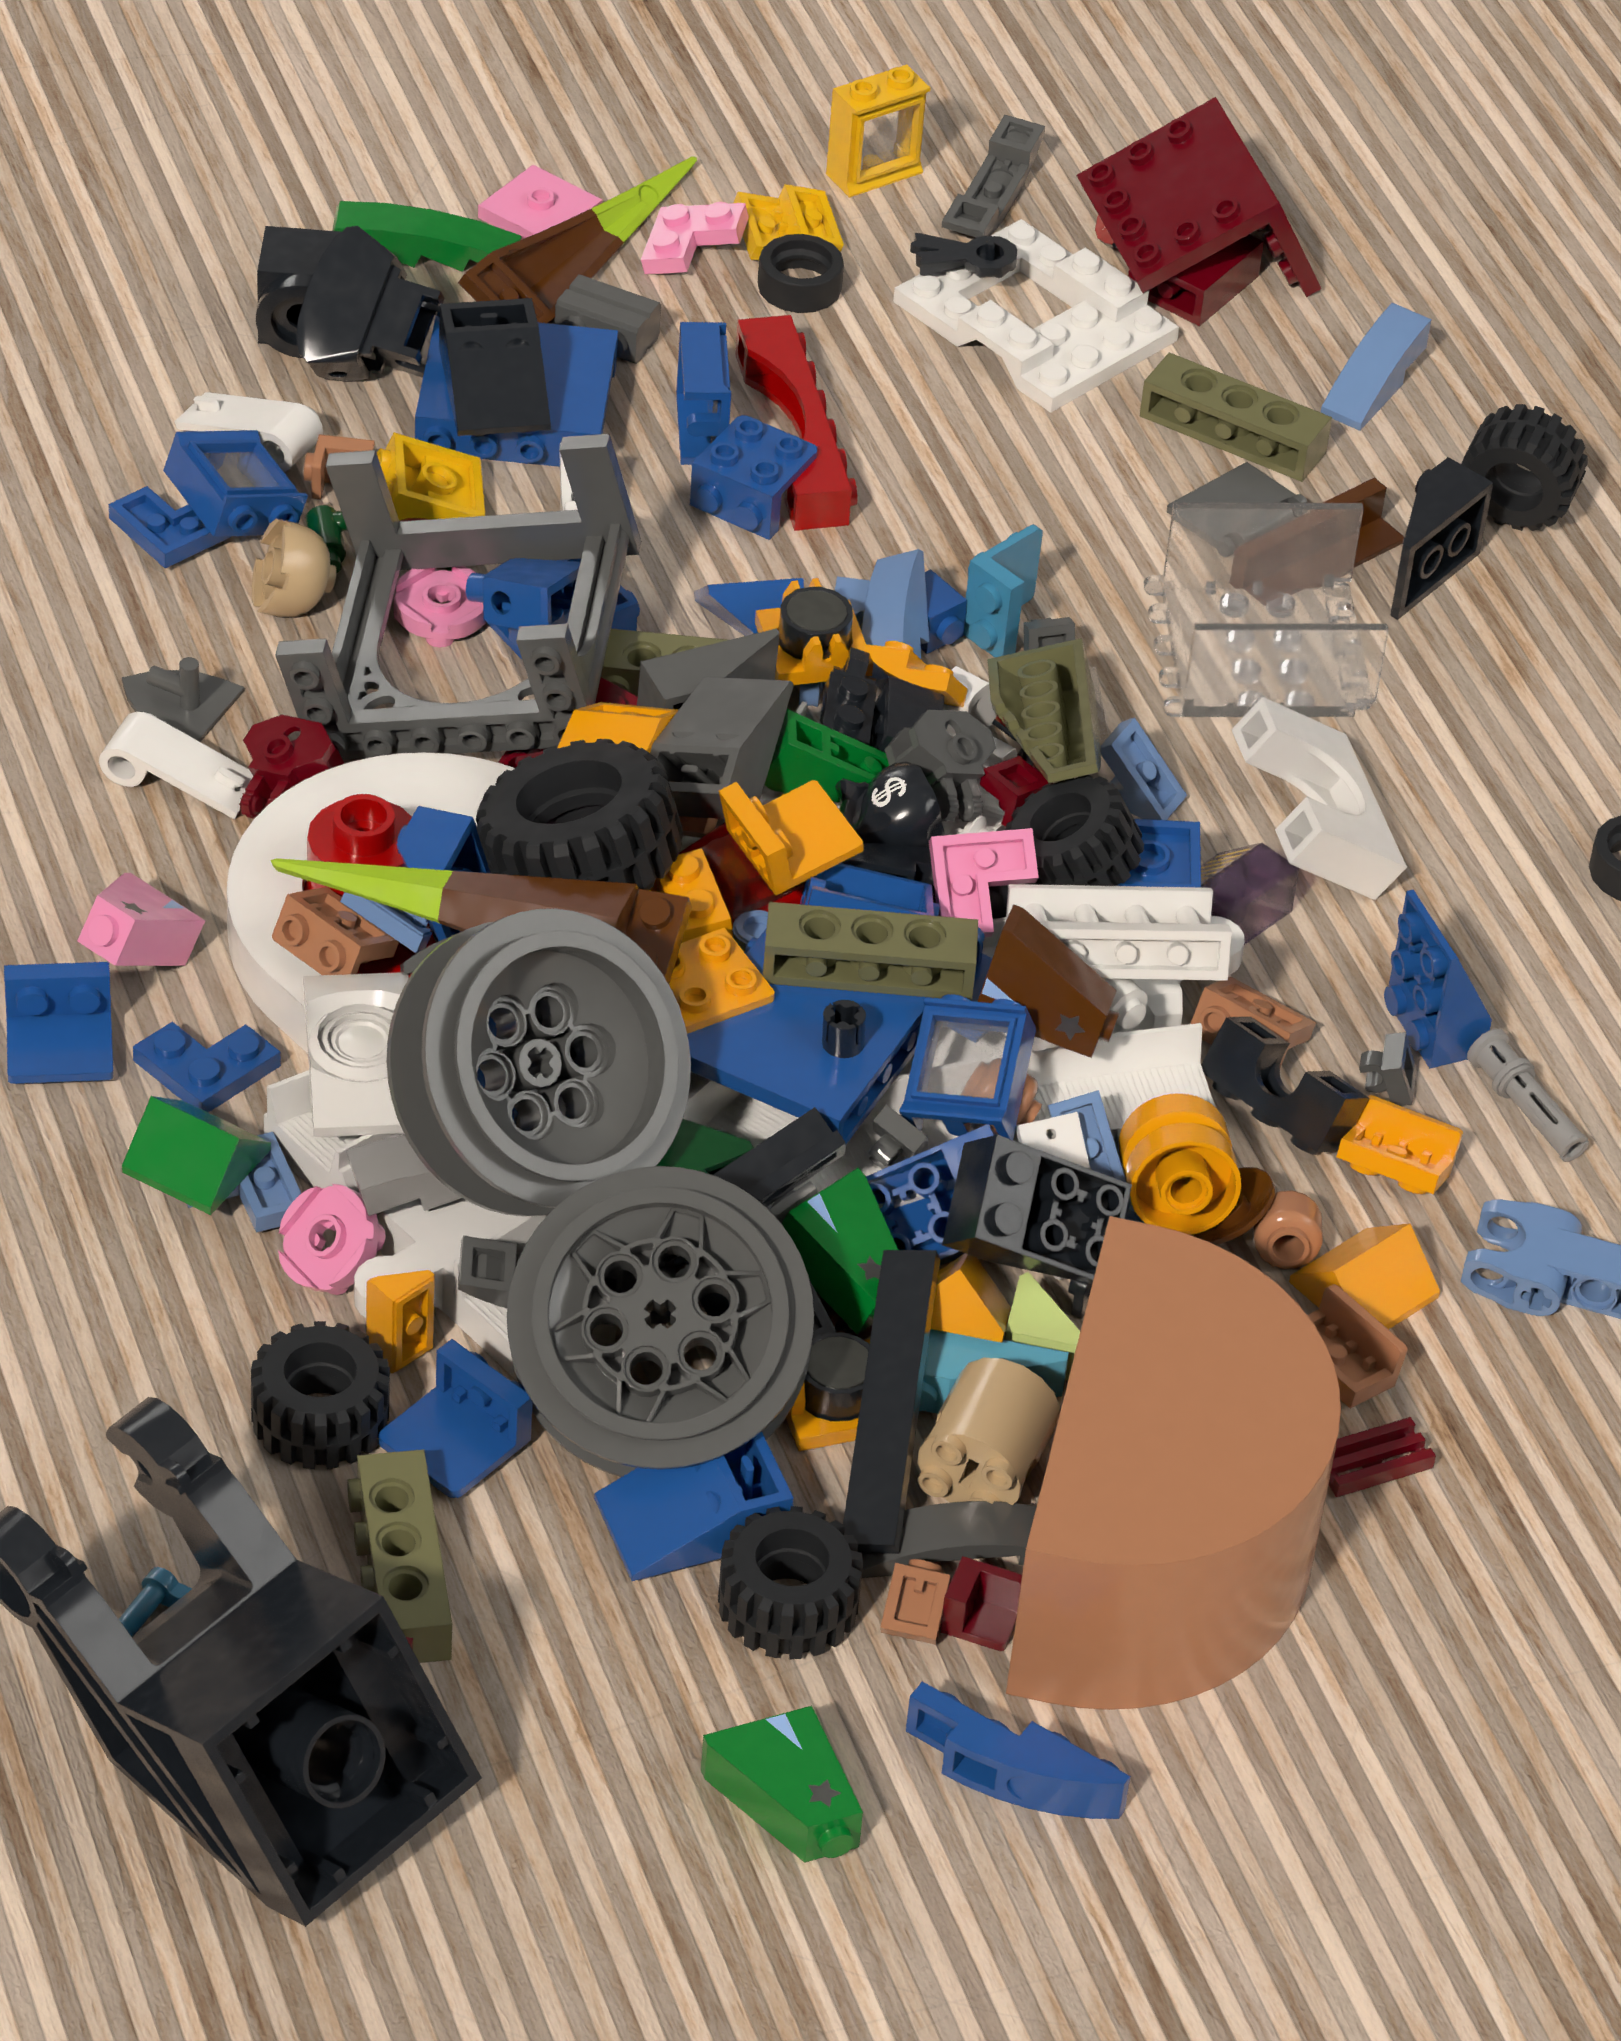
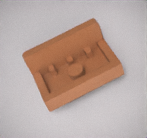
M1334 1284L1327 1287L1319 1309L1307 1316L1313 1322L1325 1342L1335 1366L1340 1388V1400L1351 1409L1395 1386L1407 1353V1346L1339 1286Z

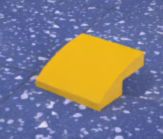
M784 184L779 198L737 192L733 203H745L749 215L742 236L751 260H759L763 247L773 239L790 234H807L820 237L832 243L841 252L844 243L825 191Z

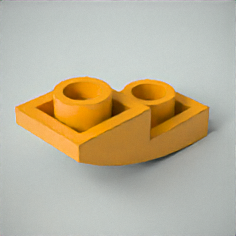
M886 641L885 646L866 644L865 652L869 653V658L888 676L890 675L943 694L944 704L964 707L968 689L953 676L952 670L939 665H927L913 652V647L902 642Z

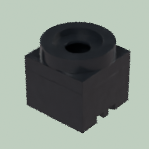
M265 226L257 270L258 305L256 325L258 329V343L268 344L285 355L302 358L299 354L296 337L298 318L304 297L322 254L334 237L341 231Z

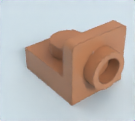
M319 434L315 452H307L304 463V480L311 481L312 499H322L325 483L332 484L326 469L329 453L375 450V440Z
M911 1559L908 1565L895 1563L880 1627L881 1633L936 1645L942 1620L944 1597L951 1583V1575L941 1573L942 1567L940 1565L925 1560Z

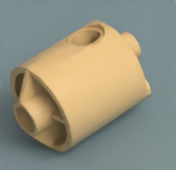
M981 1358L968 1363L959 1374L937 1415L934 1428L919 1448L917 1464L921 1471L918 1477L920 1488L928 1495L942 1497L950 1503L989 1501V1503L993 1504L994 1501L1014 1505L1021 1496L1024 1481L1037 1465L1057 1426L1060 1406L1054 1391L1040 1376L1025 1366L1003 1358Z

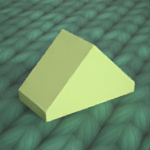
M1029 1272L1019 1276L1004 1340L1069 1352L1065 1380H1068L1080 1330Z

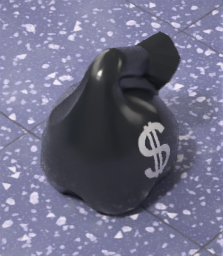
M909 762L894 763L882 769L870 783L865 781L857 783L843 778L835 785V790L841 804L840 812L862 839L863 843L929 847L931 836L944 835L938 800L922 769L916 764Z

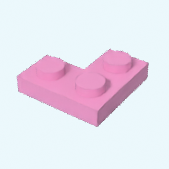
M716 202L710 205L685 206L683 204H674L669 207H661L641 257L644 274L687 272L697 246L739 244L749 219L746 204Z
M1032 828L931 836L929 840L936 903L940 904L938 916L979 919L978 927L983 931L985 937H991L994 933L989 887L1036 883L1039 878Z

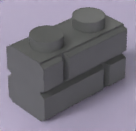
M580 274L570 284L569 289H566L557 299L555 305V324L618 330L617 357L635 364L645 355L646 350L650 349L660 333V302Z

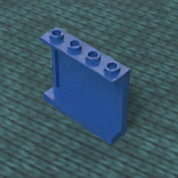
M435 316L415 414V439L486 460L560 467L559 449L562 437L603 434L612 377L615 378L617 367L618 330L538 322L551 430L458 436L439 351V317Z
M766 929L759 938L753 937L744 949V953L762 976ZM770 984L775 991L772 1003L687 1034L691 1072L798 1118L816 1107L831 1131L838 1130L847 1144L914 1055L925 1006L923 1003L924 997ZM838 1000L854 1001L860 1007H863L866 1012L864 1048L861 1053L851 1058L834 1057L827 1053L822 1046L824 1009L830 1003L833 1005V1002Z

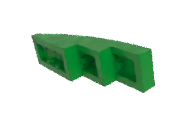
M340 201L336 207L332 231L342 232L346 227L358 225L393 253L403 264L415 268L422 255L463 272L469 259L478 263L492 251L520 241L522 237L487 223L433 209L379 202Z

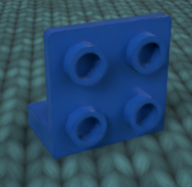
M109 962L4 965L8 1082L20 1084L113 1079Z

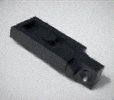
M851 647L843 668L834 666L830 672L824 689L819 723L869 745L877 693L876 678L866 676L869 653Z

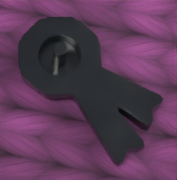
M915 233L914 242L910 245V252L916 254V266L920 268V275H928L965 266L966 270L977 273L979 278H1002L1009 271L1015 270L1017 263L1016 245L1000 236H979L964 243Z

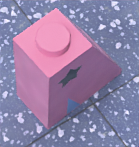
M123 873L97 895L77 941L115 966H185L206 920L132 873Z

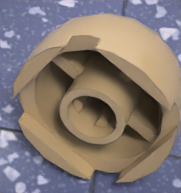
M277 518L272 521L261 540L262 544L269 545L265 558H256L253 568L251 585L253 606L260 607L257 610L259 613L277 617L299 616L315 607L320 602L324 593L332 591L336 580V567L330 564L329 550L323 538L315 531L291 521Z

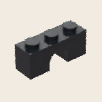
M1226 1017L1201 1064L1204 1074L1213 1080V1089L1227 1098L1233 1100L1241 1099L1253 1108L1251 1111L1253 1117L1268 1126H1279L1292 1135L1290 1139L1292 1144L1304 1152L1318 1155L1319 1152L1338 1151L1341 1139L1355 1126L1369 1097L1331 1071L1305 1072L1298 1087L1291 1093L1284 1086L1280 1077V1063L1290 1043L1252 1017Z

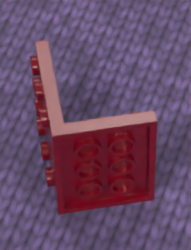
M1216 97L1076 175L1142 293L1256 230L1260 232L1264 229L1267 232L1263 233L1261 237L1273 259L1280 255L1283 259L1277 262L1289 286L1297 282L1306 297L1322 289L1280 202Z

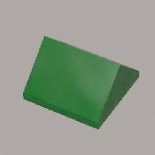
M151 1096L122 1163V1173L212 1215L269 1153L271 1142L183 1100Z

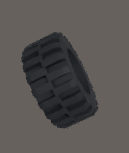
M597 739L594 743H586L585 740L572 741L569 746L561 748L553 746L544 749L543 754L534 758L528 756L519 761L515 769L512 771L507 769L498 776L496 786H489L484 793L476 815V829L491 874L637 884L638 889L650 890L654 886L655 879H663L670 871L682 846L683 829L663 765L658 762L656 757L643 748H638L633 743L621 741L619 744H615L611 739Z

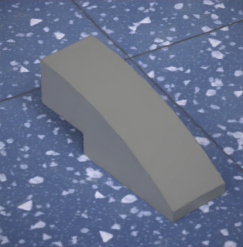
M405 1135L379 1140L346 1150L368 1216L417 1199L420 1200L423 1210L426 1211L462 1198L443 1185L426 1168L414 1152Z

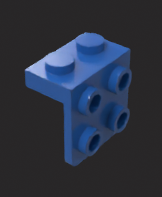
M746 415L738 416L692 462L690 506L770 540L779 531L782 493L817 458V447L810 442Z
M451 1339L437 1350L436 1387L380 1431L379 1445L388 1453L424 1449L429 1483L446 1496L459 1498L531 1441L533 1402L520 1383L514 1380L510 1381L489 1366L480 1354L468 1351Z

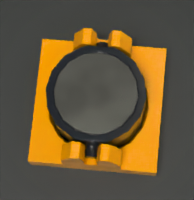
M813 578L809 588H800L798 580L791 581L783 593L780 608L756 610L755 625L758 633L776 628L780 633L775 680L791 681L794 685L827 682L834 666L843 668L846 664L851 647L865 651L866 642L850 600H847L846 597L834 590L824 588L819 578ZM870 658L866 676H872L873 661Z
M844 1332L825 1333L812 1338V1351L808 1371L795 1404L786 1416L798 1451L855 1441L870 1339L863 1340L858 1336Z

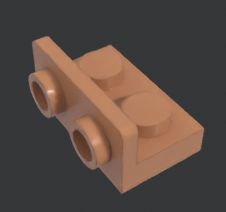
M328 887L287 894L272 934V939L321 975L357 974L360 964L394 957L399 941L341 903L342 897Z
M1228 977V981L1221 980L1204 987L1190 1023H1201L1202 1040L1212 1045L1226 1017H1252L1289 1042L1290 1045L1287 1050L1309 1041L1316 1022L1233 977ZM1286 1050V1052H1285V1054H1284V1056H1283V1058H1282V1060H1281L1280 1068H1281V1065H1282L1283 1060H1284V1058H1285V1055H1286V1053H1287V1050Z

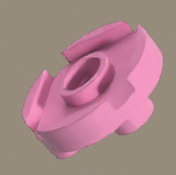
M464 566L452 567V571L436 570V568L409 570L400 577L396 585L394 618L409 632L426 638L427 643L433 647H447L454 642V639L473 634L487 623L484 619L483 603L469 601L466 597L467 579L471 573L476 572Z
M332 1184L333 1186L323 1189L315 1186L301 1193L288 1207L281 1220L279 1233L284 1235V1252L278 1250L279 1260L285 1273L294 1282L314 1291L340 1295L345 1293L354 1284V1276L358 1267L366 1260L374 1258L376 1252L383 1247L386 1237L385 1230L382 1225L378 1224L377 1213L368 1216L359 1192L339 1184ZM327 1228L333 1231L336 1230L333 1244L323 1251L322 1248L326 1243L325 1238L322 1236Z

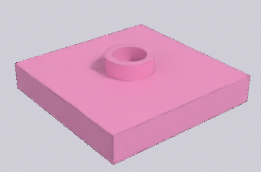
M532 165L479 204L478 218L495 227L521 235L522 240L603 203V200Z

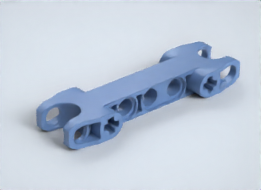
M1503 1199L1484 1202L1477 1233L1485 1241L1509 1251L1502 1252L1485 1248L1468 1251L1461 1283L1469 1290L1493 1300L1508 1309L1535 1316L1551 1315L1557 1311L1560 1303L1621 1319V1245L1582 1235V1225L1579 1219L1572 1213L1540 1203ZM1492 1218H1508L1516 1224L1518 1229L1498 1226L1493 1222ZM1476 1269H1489L1503 1275V1277L1496 1280L1481 1277L1476 1272Z

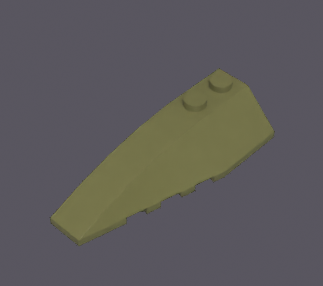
M1082 638L987 659L992 708L1048 783L1098 773L1101 767V744L1095 689Z

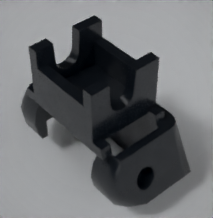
M358 225L346 227L334 237L322 254L314 271L298 318L296 340L299 354L318 377L328 380L357 381L368 379L370 372L382 374L385 366L423 377L425 364L421 363L423 357L420 353L434 316L439 317L440 304H443L445 298L439 290L405 280L407 273L398 258ZM372 353H374L376 356L375 360L366 358L371 357Z

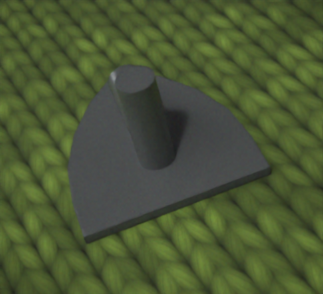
M192 657L183 658L179 662V670H165L154 665L150 668L149 672L122 677L127 701L135 712L152 714L199 742L203 740L244 692V687L199 672V662Z

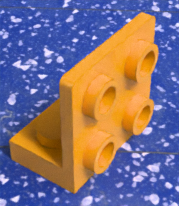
M812 780L764 805L756 796L748 798L737 781L719 790L728 832L775 895L822 873L864 850L862 839L816 780Z
M725 927L681 943L669 986L680 1007L687 1034L774 1001L775 991Z

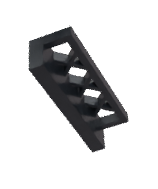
M814 1107L713 1174V1176L738 1186L767 1207L844 1156L846 1142L838 1130L831 1131L816 1107ZM670 1255L661 1261L660 1266L676 1268L687 1260L679 1255Z

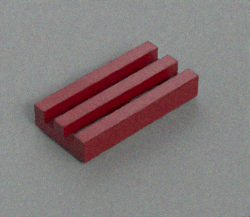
M1411 1417L1337 1439L1328 1484L1336 1498L1434 1467L1436 1455L1431 1448L1425 1449L1426 1439L1422 1433L1415 1434L1416 1424ZM1406 1452L1411 1453L1409 1455L1402 1456L1382 1463L1384 1459L1397 1456ZM1361 1466H1362V1468H1363V1469H1360V1470H1357V1471H1353V1472H1350V1473H1347V1474L1338 1476V1473H1341V1472H1344V1471H1348V1470H1351V1469H1354V1468H1357V1467H1361Z

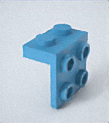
M1034 524L1020 532L1011 534L1003 542L985 552H980L970 560L965 598L967 600L964 636L993 657L1016 652L1021 606L1030 601L1035 594L1043 530Z

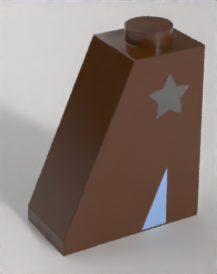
M1013 904L1002 929L978 1002L992 1003L996 999H1008L1026 1006L1036 1027L1035 1037L1090 1058L1093 1056L1099 1039L1109 1043L1120 1014L1110 1010L1117 990L1028 911Z

